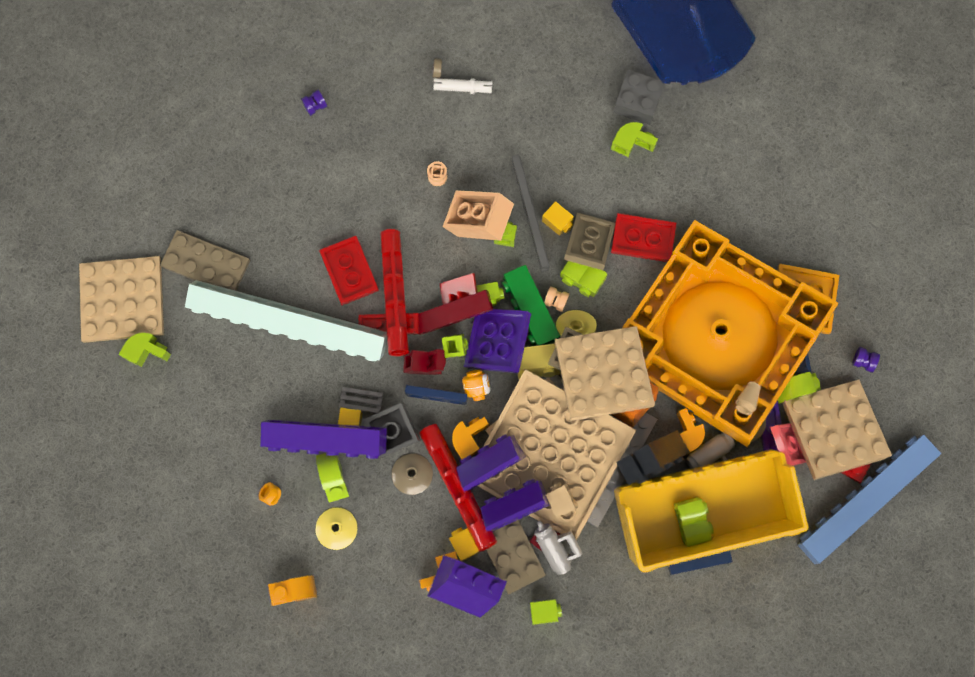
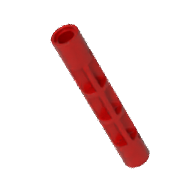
M386 229L380 233L388 354L390 356H404L409 353L401 237L400 231Z
M432 424L419 432V435L432 457L442 480L445 482L479 552L484 551L495 545L498 541L493 531L486 530L482 511L474 498V494L471 490H463L456 469L458 465L438 425Z

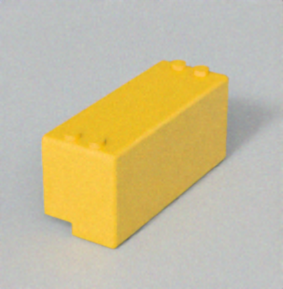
M773 449L652 478L639 485L636 482L614 489L629 558L642 572H649L655 568L784 536L798 535L800 532L807 531L808 529L795 468L787 464L784 453ZM699 497L702 499V502L705 501L709 513L706 514L707 522H711L714 533L711 534V541L687 547L682 540L674 503Z

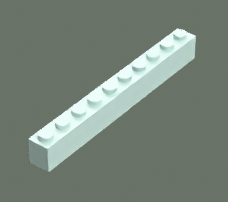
M198 280L190 283L188 287L185 307L190 308L194 313L204 312L211 314L210 316L213 318L230 319V322L234 324H248L250 328L266 329L269 333L275 335L281 333L288 335L287 337L293 340L302 339L311 345H324L329 350L337 351L339 349L346 351V354L351 356L361 355L369 361H380L384 355L387 343V332Z

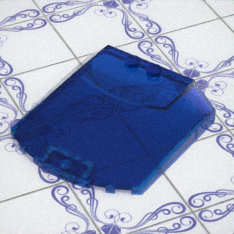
M613 0L611 4L661 82L665 84L677 82L681 83V85H687L689 82L703 83L718 78L737 66L747 55L756 39L734 0Z

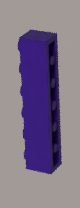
M266 420L261 422L260 447H268L269 451H280L281 448L287 449V452L291 453L307 450V454H319V451L326 452V455L330 456L346 453L347 457H359V454L366 455V458L377 459L380 455L386 453L387 428Z

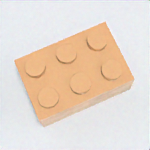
M456 190L443 227L458 237L501 241L514 203L500 193Z

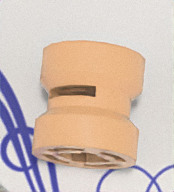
M439 161L433 162L428 166L429 182L434 186L444 185L447 181L446 166Z
M551 286L544 304L548 307L553 306L556 310L563 312L570 293L565 291L559 292L557 288Z

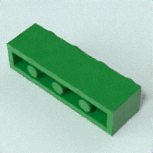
M526 265L503 274L504 281L501 283L505 292H510L513 298L510 299L513 309L532 313L528 328L529 335H527L531 346L554 343L555 339L560 338V334Z

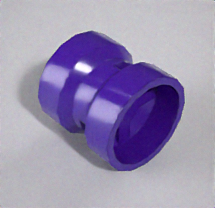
M319 90L314 91L309 97L301 98L310 116L315 114L316 110L327 107Z
M859 347L853 358L852 365L864 367L866 371L873 373L879 362L880 354L876 352L870 353L866 348Z

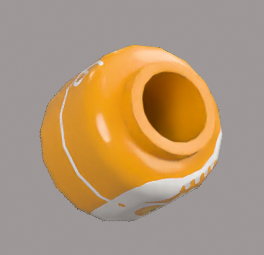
M482 370L466 372V376L462 379L464 393L467 394V397L473 398V401L485 399V395L491 391L488 374L482 372Z

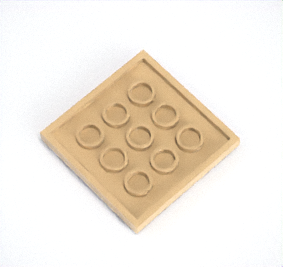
M160 256L79 264L81 341L83 343L128 339L138 333H149L153 336L164 335Z
M637 326L555 339V347L571 421L654 407V398Z
M860 380L820 390L792 400H785L782 403L813 480L884 460L892 456Z

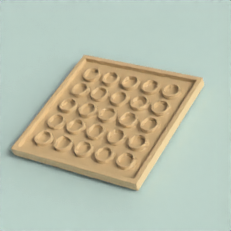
M525 369L484 446H494L497 444L495 440L505 434L508 437L514 435L526 458L478 485V487L500 499L505 496L504 492L515 488L517 491L524 487L523 483L534 479L535 482L541 481L546 493L550 492L549 487L558 483H561L562 486L567 484L578 506L576 509L556 518L549 505L529 516L541 521L543 524H550L560 534L572 531L577 541L618 466L616 462L623 457L637 430L610 415L571 421L565 391Z

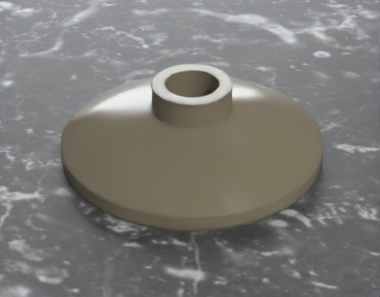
M406 454L395 462L391 474L392 481L395 487L404 494L416 495L422 493L429 487L433 478L431 464L425 457L419 454ZM409 470H415L416 474L414 477L408 476Z

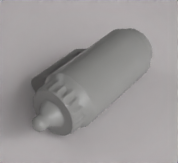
M725 433L718 434L689 453V457L685 459L690 469L712 464L720 458L722 461L727 460L725 455L735 446L734 439Z
M538 521V528L535 530L536 540L549 565L557 575L567 573L572 568L571 560L583 554L572 531L558 535L550 524H543L541 521ZM567 540L572 553H567L561 541Z

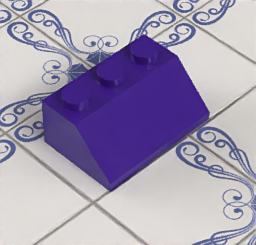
M505 434L495 440L497 444L494 446L486 445L478 450L479 455L474 458L470 455L460 461L461 465L456 469L464 491L475 488L526 458L514 435L508 437Z
M534 479L523 483L524 487L517 491L515 488L504 492L505 496L498 500L497 497L486 500V505L481 507L486 530H498L549 506L550 503L545 495L547 493L542 482H535Z
M444 555L427 596L481 618L499 602L507 581Z

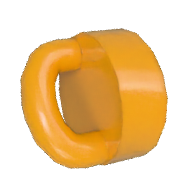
M271 482L266 483L259 492V500L270 506L275 505L281 497V489Z

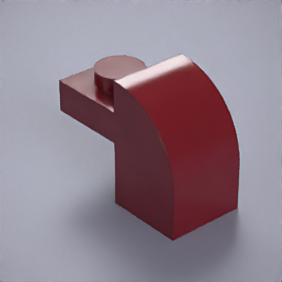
M436 349L430 352L409 351L407 355H404L403 373L418 375L442 374L446 364L445 350Z

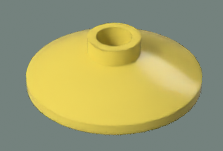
M571 310L558 317L556 328L560 336L565 327L584 335L595 333L597 324L594 317L589 313Z
M343 508L326 510L321 514L316 523L317 538L322 545L329 549L338 550L349 546L357 534L355 517ZM334 524L339 525V530L337 532H333L332 526Z

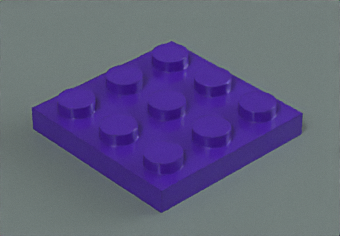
M493 309L492 311L475 316L464 367L468 369L519 373L532 313L528 311Z

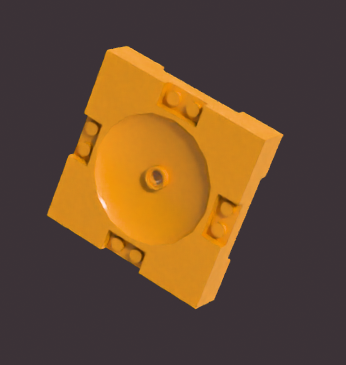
M694 220L673 251L672 257L631 318H628L622 328L637 326L649 381L658 387V392L661 391L693 411L694 415L748 447L834 313L838 302L803 282L799 284L730 244L729 239ZM724 329L726 334L719 335L715 330ZM749 382H755L761 386L756 411L752 412L751 415H746L736 409V400Z

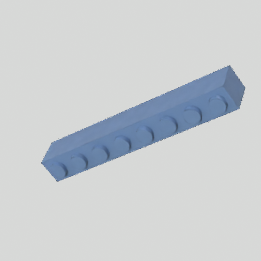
M925 435L910 438L905 443L907 447L903 451L899 449L892 454V461L888 464L885 462L875 470L877 474L873 478L868 476L860 483L863 487L858 491L852 490L845 497L847 501L844 504L838 503L830 510L832 514L827 519L822 517L815 523L816 529L812 532L808 530L800 537L801 542L798 546L814 564H820L941 455L940 451Z

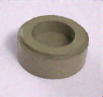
M434 58L433 78H441L442 60Z

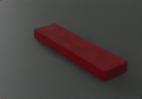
M483 290L419 313V335L492 311L493 306L489 291Z

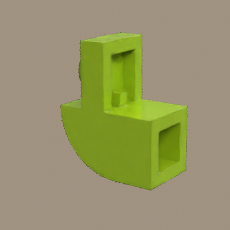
M631 122L619 129L612 142L611 150L629 157L636 144L653 152L658 138L650 132H642V123Z
M138 333L131 336L119 353L122 358L140 367L143 366L149 353L165 361H168L171 356L166 351L167 347L156 342L157 338L149 333Z
M808 372L793 376L779 397L778 403L781 404L785 400H792L820 391V381L816 373L811 374Z
M326 453L317 455L318 473L328 501L333 502L349 497L338 455L330 456L326 455Z

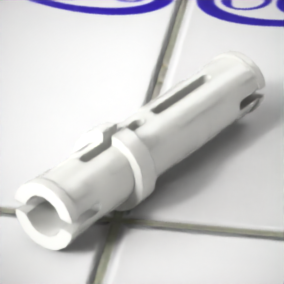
M434 78V90L470 92V94L475 92L492 94V81H476L475 78H471V80Z

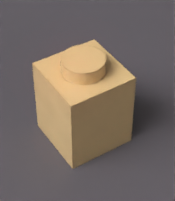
M561 483L551 486L549 487L550 492L545 494L556 518L578 507L567 484L562 486Z

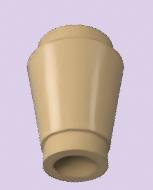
M755 382L748 383L736 400V409L739 412L751 415L752 412L756 411L761 386Z

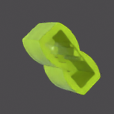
M571 261L567 262L560 273L563 283L570 287L572 285L578 287L579 292L586 297H595L608 275L603 270Z
M696 497L674 503L683 543L689 547L711 541V534L714 531L711 522H707L706 514L709 511L706 502H702V499Z

